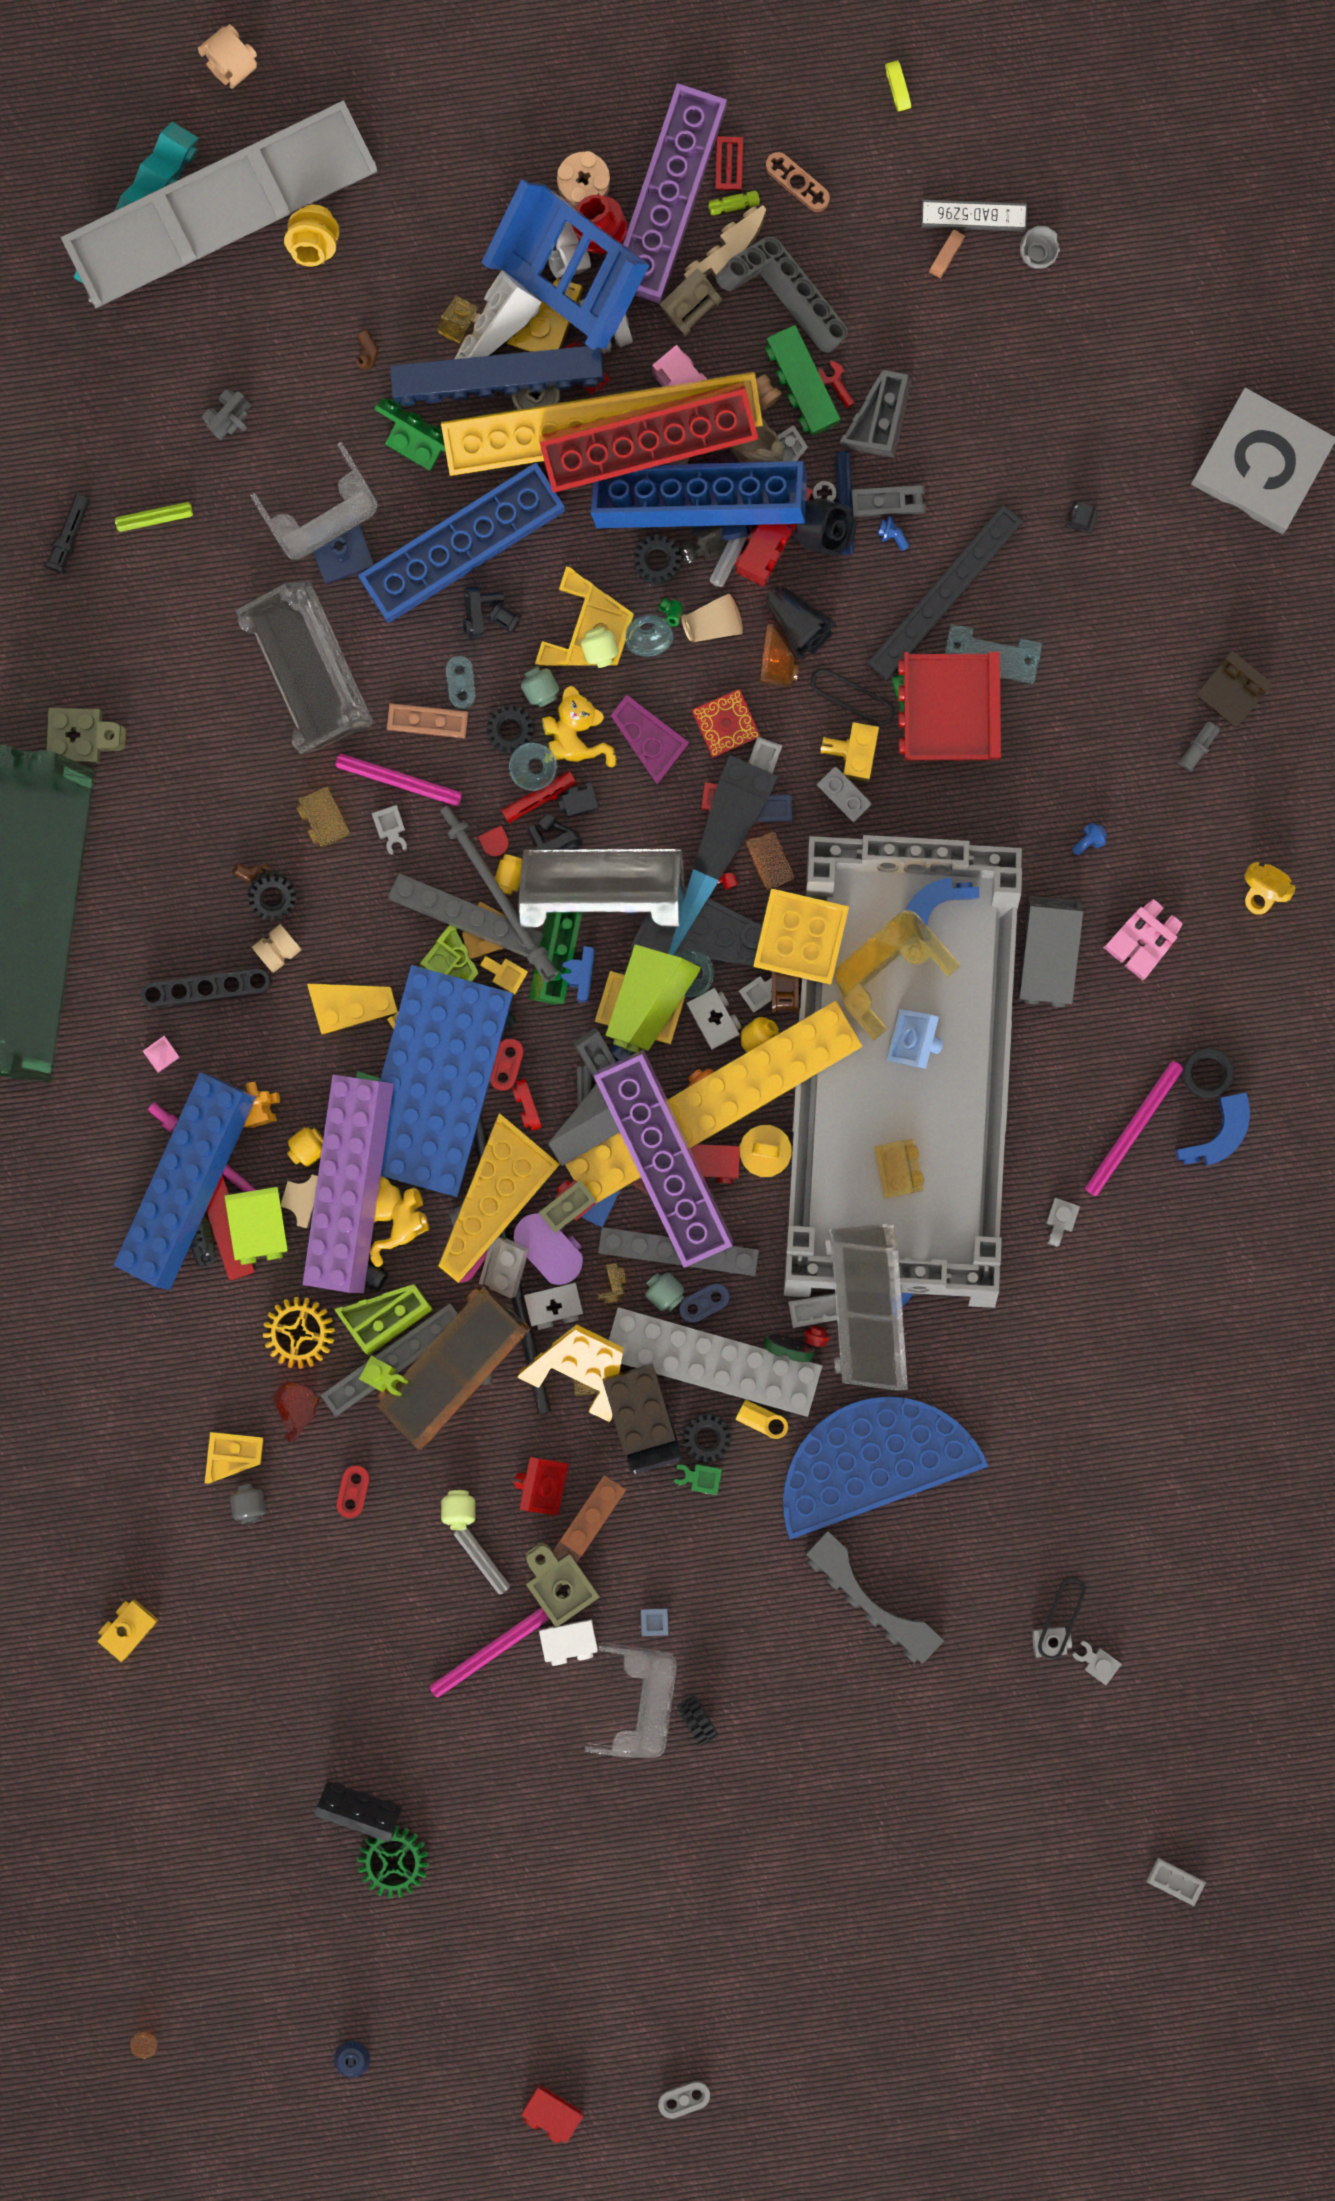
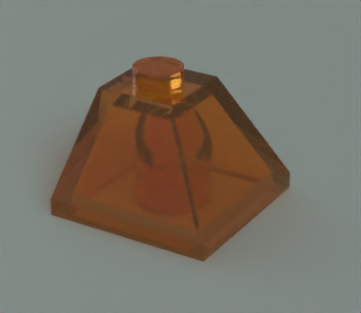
M767 624L760 683L791 687L792 681H797L799 665H794L795 657L774 626Z

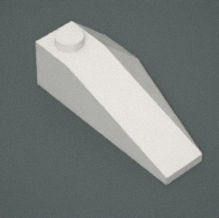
M501 270L486 293L484 300L487 301L483 313L481 315L476 314L473 320L475 324L472 335H467L464 338L455 359L489 356L523 328L531 318L536 316L541 304L539 298L508 273Z

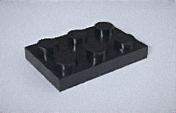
M327 1781L314 1816L390 1842L402 1807L392 1801L375 1798L366 1792H358L347 1788L341 1783Z

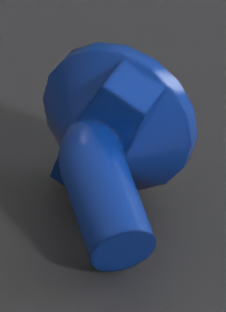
M888 516L886 521L881 520L877 535L881 536V541L885 542L893 537L901 551L907 549L910 545L902 530L896 527L892 518Z
M1091 822L1083 830L1086 836L1072 848V851L1079 856L1091 844L1096 849L1105 845L1106 831L1100 824L1096 825Z

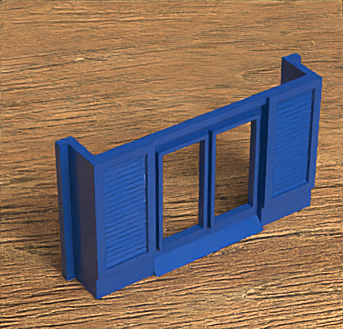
M521 179L481 262L487 268L504 270L586 334L588 338L585 344L594 350L596 347L607 348L649 267L647 262L612 238L546 185L529 183ZM568 221L584 234L558 287H556L541 276V273ZM593 240L606 250L608 254L582 306H580L568 297L565 292L590 241Z

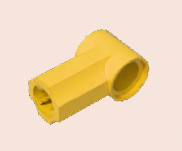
M745 1399L737 1415V1421L774 1439H779L786 1435L788 1432V1422L785 1418ZM774 1419H779L784 1424L782 1433L778 1435L772 1434L769 1430V1423Z

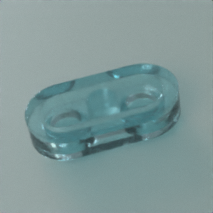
M464 656L452 657L446 665L449 699L456 708L467 709L473 705L476 698L472 664ZM463 666L465 668L464 673L461 675L456 674L455 668ZM466 692L468 695L467 699L464 701L459 700L458 694Z

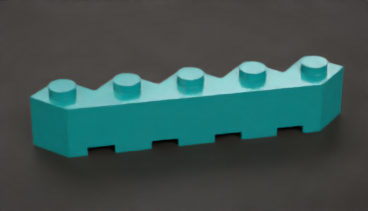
M171 122L160 133L153 153L141 163L133 184L120 196L115 211L176 182L187 163H191L198 152L195 146L199 138ZM76 270L74 278L83 283Z

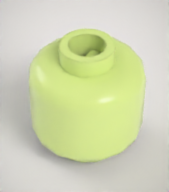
M598 627L585 632V637L581 640V647L587 663L597 664L598 668L612 664V658L616 657L619 652L613 632L605 630L604 627Z
M449 1491L448 1495L441 1500L442 1522L450 1525L451 1530H465L466 1525L475 1521V1498L470 1496L468 1491Z

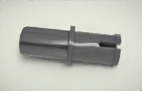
M1207 722L1196 739L1190 741L1191 746L1178 763L1186 770L1192 772L1203 754L1209 752L1207 749L1220 732V728L1212 722Z

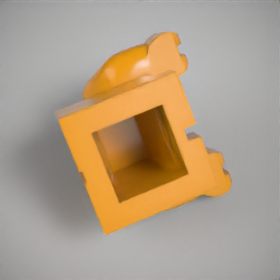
M256 1082L245 1084L247 1093L256 1096V1099L244 1127L254 1128L277 1121L276 1115L271 1113L270 1105L280 1103L279 1093L269 1095L268 1091H258Z

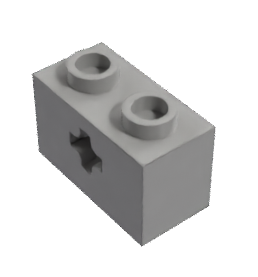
M715 988L687 1002L686 1005L711 1051L740 1035L738 1030L741 1029V1025L734 1014L729 1016L725 1008L729 1003L722 991L717 993ZM712 1011L715 1014H722L723 1017L720 1018L721 1024L716 1025L715 1022L710 1023L708 1021L711 1018L710 1013Z
M576 1283L524 1295L531 1326L537 1325L538 1330L553 1327L552 1321L563 1319L564 1324L578 1321V1315L583 1314ZM555 1299L556 1303L562 1304V1308L558 1309L557 1315H554L553 1311H547L546 1306L551 1305L550 1300Z

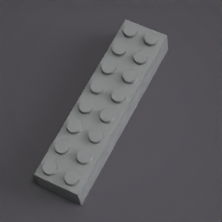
M619 1307L609 1337V1341L624 1347L621 1364L635 1368L653 1364L656 1374L807 1417L822 1369V1365L792 1361L789 1359V1356L784 1354L779 1357L763 1348Z

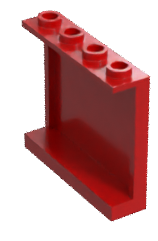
M904 652L903 659H898V675H903V685L898 687V700L903 701V712H899V728H904V738H899V754H904V761L999 760L1001 758L1000 652H989L988 654H908V652Z

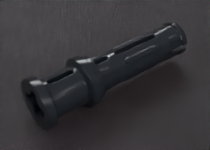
M75 494L60 535L51 544L53 549L48 561H45L43 564L45 568L65 575V566L70 554L74 553V546L72 545L91 501L90 499Z

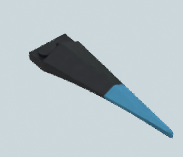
M729 755L717 784L668 954L674 955L765 806L778 776Z

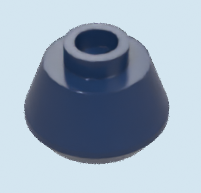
M347 2041L337 2048L334 2054V2064L338 2072L343 2076L350 2078L358 2077L368 2069L370 2054L362 2043Z

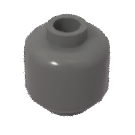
M252 1484L238 1486L237 1492L229 1497L232 1516L235 1520L240 1521L241 1524L259 1522L262 1520L261 1516L266 1514L263 1491L253 1489Z

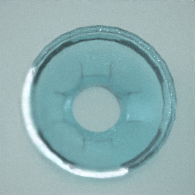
M643 615L629 624L625 632L627 648L639 656L658 655L667 650L673 641V631L669 623L664 618L655 615ZM645 623L655 625L650 630H642L640 628Z
M526 743L518 747L512 754L509 761L510 775L513 781L525 790H541L547 787L555 778L557 761L552 751L545 745ZM533 758H538L543 763V770L539 774H534L529 769V762Z
M685 949L676 953L674 956L700 965L703 971L702 977L694 979L684 996L695 997L706 992L714 979V968L709 957L696 949Z

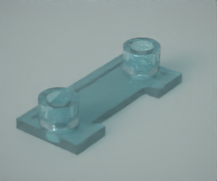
M951 624L945 654H988L989 652H1000L1001 678L1034 684L1043 643L1020 639L1017 648L972 638L974 628ZM955 642H959L961 644L960 649L954 648ZM1025 658H1031L1032 663L1026 664L1024 662Z

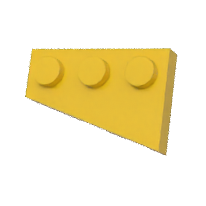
M307 984L322 1035L398 1012L391 987Z

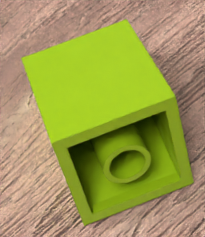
M278 1187L226 1195L224 1199L235 1261L240 1260L241 1265L256 1263V1257L267 1256V1260L283 1258L282 1253L287 1252V1244Z

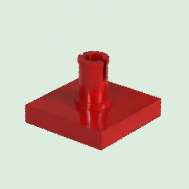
M530 1457L527 1474L519 1472L515 1476V1479L523 1480L522 1483L514 1481L515 1488L523 1489L519 1509L558 1515L569 1463Z

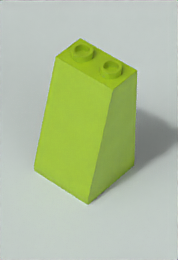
M634 945L606 1036L614 1039V1045L623 1047L626 1050L637 1053L640 1048L649 1051L698 975L701 967L677 956Z

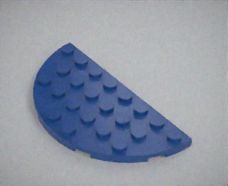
M877 1397L851 1403L838 1409L817 1424L800 1444L791 1461L783 1494V1513L789 1539L810 1533L989 1466L982 1451L970 1434L956 1420L933 1406L900 1397Z

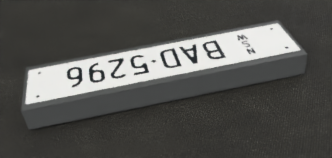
M922 200L921 228L1026 232L1027 204Z

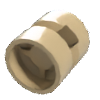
M281 924L269 932L268 939L262 938L252 946L253 950L272 973L284 965L285 958L292 959L302 950Z

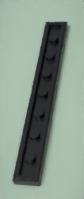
M1002 505L869 660L867 665L887 682L898 669V659H903L904 652L911 654L1020 527L1023 521Z

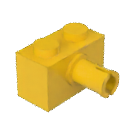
M853 722L850 739H847V742L823 737L820 753L844 757L845 766L843 774L848 779L869 782L879 727Z
M135 1599L130 1604L125 1601L116 1611L119 1617L113 1624L108 1621L98 1632L101 1638L97 1642L121 1662L128 1657L158 1622V1619Z

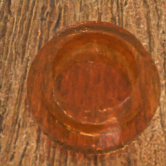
M139 2032L131 2040V2051L136 2057L147 2059L156 2052L157 2040L149 2032Z

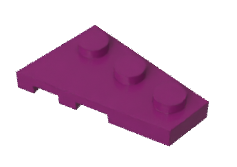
M628 695L624 697L611 714V718L654 782L658 785L689 745V742Z

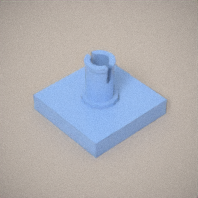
M899 1009L887 1061L926 1069L930 1052L938 1054L943 1047V1040L939 1037H934L939 1017Z

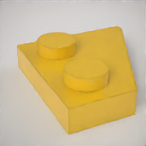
M210 1432L205 1483L209 1484L260 1465L264 1438Z

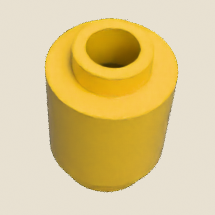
M504 854L503 860L499 862L495 879L505 894L512 895L513 891L518 892L525 870L523 866L525 860Z

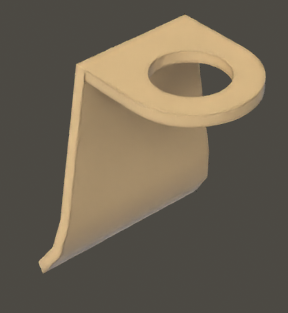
M730 594L722 596L688 615H681L685 633L691 642L743 633L740 612Z

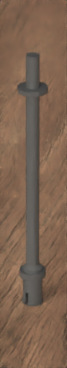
M443 807L440 812L451 828L448 832V837L459 840L528 949V961L530 964L535 965L544 982L551 981L559 972L548 958V951L545 947H540L536 944L466 834L469 829L468 823H459L450 807Z

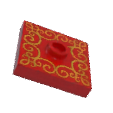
M740 689L691 710L712 759L756 740L757 736L761 738Z

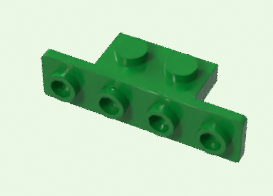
M381 399L376 404L374 410L396 422L385 445L427 470L433 469L442 451L446 452L442 429L427 424L418 414L407 412L392 399Z

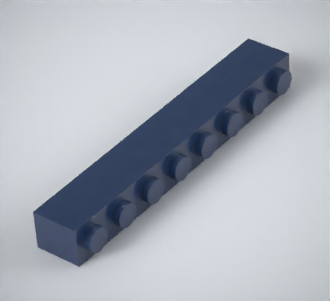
M588 346L390 366L392 396L396 403L400 402V405L404 406L414 405L419 400H426L427 403H438L442 401V398L452 397V400H466L469 395L489 398L493 397L494 393L504 392L505 395L520 394V390L531 389L533 393L545 392L546 388L557 387L558 390H569L573 388V385L583 384V387L590 388L597 387L599 383L605 382L602 348L596 347L594 350Z

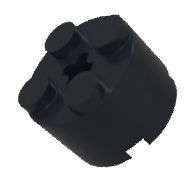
M816 498L812 501L807 500L805 523L798 524L794 533L796 541H799L805 549L830 556H839L842 554L839 552L843 548H849L855 536L856 520L852 519L850 513L853 512L848 505L822 498Z

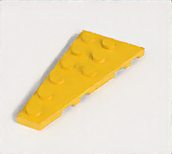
M500 1113L497 1116L438 1265L458 1283L560 1165Z

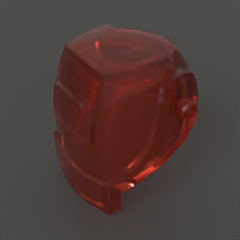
M293 1381L283 1383L273 1395L275 1407L288 1431L284 1438L290 1443H293L300 1436L304 1427L311 1422L320 1400L311 1389Z

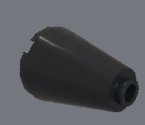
M776 587L767 595L766 606L798 660L805 659L806 657L803 654L808 651L814 654L833 635L830 629L832 626L837 627L836 622L787 588L779 589Z

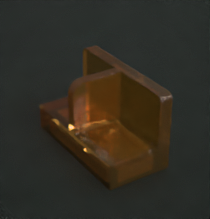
M772 831L745 842L766 892L794 880L786 854L782 850L775 832Z

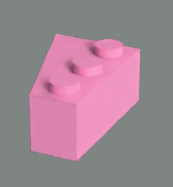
M677 345L652 365V375L662 387L707 380L702 373L699 374L691 359Z

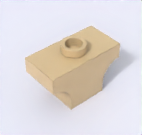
M311 1175V1178L302 1184L287 1182L280 1206L294 1212L297 1217V1226L308 1229L310 1227L318 1176Z

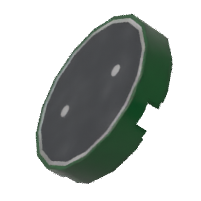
M768 1333L764 1337L763 1347L767 1351L779 1357L783 1356V1354L787 1355L792 1361L810 1362L816 1352L815 1347L792 1336Z

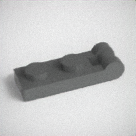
M925 486L852 490L853 517L926 513V504H923ZM905 496H912L913 504L905 505Z

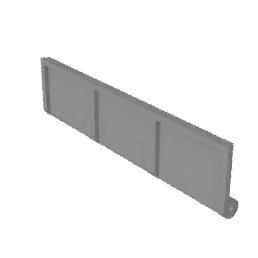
M343 100L61 237V240L87 290L89 302H92L96 309L298 211L300 207L303 208L376 173V162L372 159Z

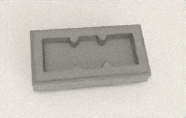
M757 736L748 763L773 774L782 745Z
M841 1292L788 1302L793 1328L845 1319Z
M1158 1857L1146 1879V1882L1192 1906H1195L1206 1884L1205 1881Z

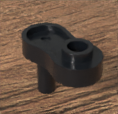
M477 586L465 587L464 606L466 618L463 619L464 634H468L470 639H480L483 637L484 626L481 604L503 603V593L480 594Z
M536 824L527 828L536 846L531 852L536 865L549 863L563 854H574L580 849V845L583 842L577 830L563 833L545 843Z

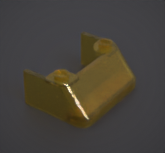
M906 910L899 913L841 963L835 971V980L847 1010L873 1040H876L887 1028L870 1009L872 999L863 986L900 954L913 965H920L931 957L948 977L961 967L958 961L913 911Z

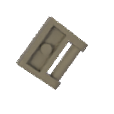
M697 268L659 305L675 328L685 337L691 332L690 328L714 305L718 306L723 299L714 290L704 273ZM707 295V298L684 320H682V318L686 316Z

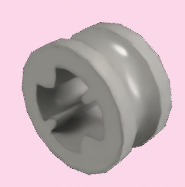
M827 481L817 483L813 489V499L821 498V496H817V492H821L822 487L828 488L827 492L831 491L832 495L827 497V500L834 502L836 497L834 485Z

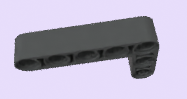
M765 237L733 256L717 273L716 279L719 286L727 291L735 290L761 274L815 345L823 352H833L847 337L848 331L845 324L781 242L774 237Z

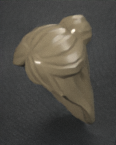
M763 418V426L756 427L758 440L727 447L741 463L783 461L784 446L776 432L767 425Z

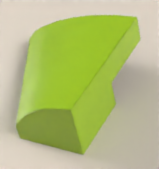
M451 925L447 927L420 963L422 968L472 982L478 975L474 963L469 959L468 950L457 933V928Z

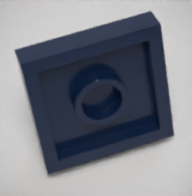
M357 517L307 534L325 585L363 572L374 565Z

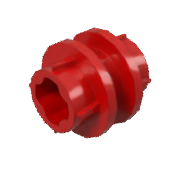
M598 193L597 195L585 197L575 207L578 212L620 244L624 241L628 224L619 203L613 198L601 196ZM572 225L573 230L578 238V241L580 242L584 233H582L580 230H578L576 227ZM593 240L590 241L586 249L593 253H599V255L608 253Z

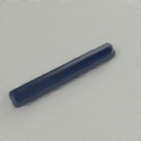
M840 451L836 453L838 503L848 505L852 509L850 453ZM854 539L848 549L843 548L840 551L841 555H852L854 553Z

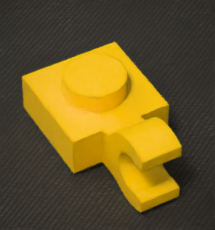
M485 956L480 965L496 975L492 981L493 983L514 993V995L528 971L506 958L503 964L500 965Z

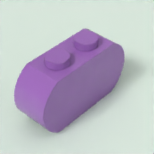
M539 1213L528 1215L517 1224L514 1231V1242L529 1248L527 1258L550 1283L563 1285L576 1279L583 1266V1256L579 1252L582 1246L572 1235L567 1239L561 1232L563 1228L554 1233Z

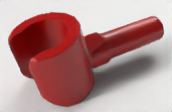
M733 873L723 874L717 883H723L725 890L738 885V881Z

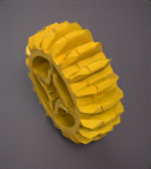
M295 1297L294 1306H291L288 1299L284 1300L286 1309L283 1310L280 1305H276L275 1309L279 1314L277 1316L271 1312L268 1314V1317L274 1320L273 1324L269 1322L264 1323V1327L271 1328V1333H263V1337L272 1338V1342L266 1343L265 1347L275 1346L276 1349L270 1355L275 1357L280 1353L282 1355L278 1360L280 1364L288 1358L289 1368L294 1366L295 1360L298 1361L299 1369L304 1368V1360L306 1359L308 1365L313 1366V1356L319 1361L323 1360L322 1355L319 1353L320 1350L325 1353L330 1352V1349L324 1346L325 1342L334 1343V1339L326 1338L327 1333L335 1332L334 1328H326V1324L333 1322L332 1318L323 1320L322 1316L328 1311L323 1309L318 1313L316 1311L320 1305L318 1302H315L312 1308L308 1307L310 1303L309 1298H305L303 1305H300L299 1297ZM300 1310L299 1317L294 1325L280 1324L281 1320L288 1313ZM308 1313L317 1320L320 1326V1334L308 1329ZM299 1325L304 1327L303 1330L306 1331V1334H310L312 1337H300L299 1341L294 1338L296 1335H292V1332L286 1331V1329H298ZM277 1332L284 1333L290 1337V1353L281 1346ZM305 1340L318 1342L311 1352L298 1355L301 1344Z

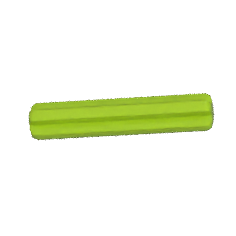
M185 502L115 518L117 530L122 532L193 516L191 504Z

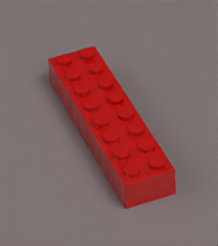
M744 382L539 435V443L553 493L758 440Z

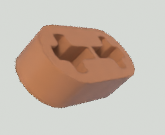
M956 230L952 231L929 271L931 274L941 279L960 248L965 235Z

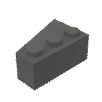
M882 370L860 411L853 418L848 431L841 438L840 443L843 448L895 458L912 383L909 375Z

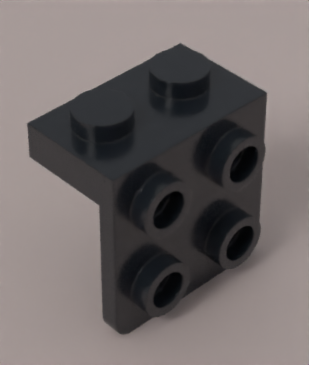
M667 1404L665 1406L675 1441L627 1454L631 1473L646 1472L682 1460Z

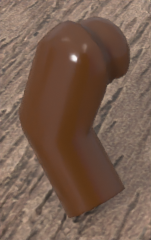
M238 862L234 866L232 874L251 884V880L253 878L256 879L258 873L264 875L265 870H269V873H273V870L266 864L248 868Z

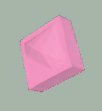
M165 1036L143 1050L158 1073L180 1058Z

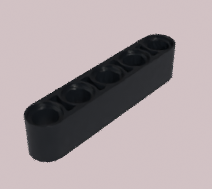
M252 969L153 982L143 987L141 999L152 1008H161L266 993L270 989L271 978L261 969ZM258 974L263 975L266 980L265 985L259 989L252 986L253 977ZM231 978H236L239 981V988L235 992H228L226 990V982ZM206 981L211 982L213 985L212 993L203 996L199 991L200 985ZM178 985H184L187 989V994L182 999H176L173 994L175 987ZM153 988H157L161 993L160 999L154 1003L149 1002L147 998L148 992Z

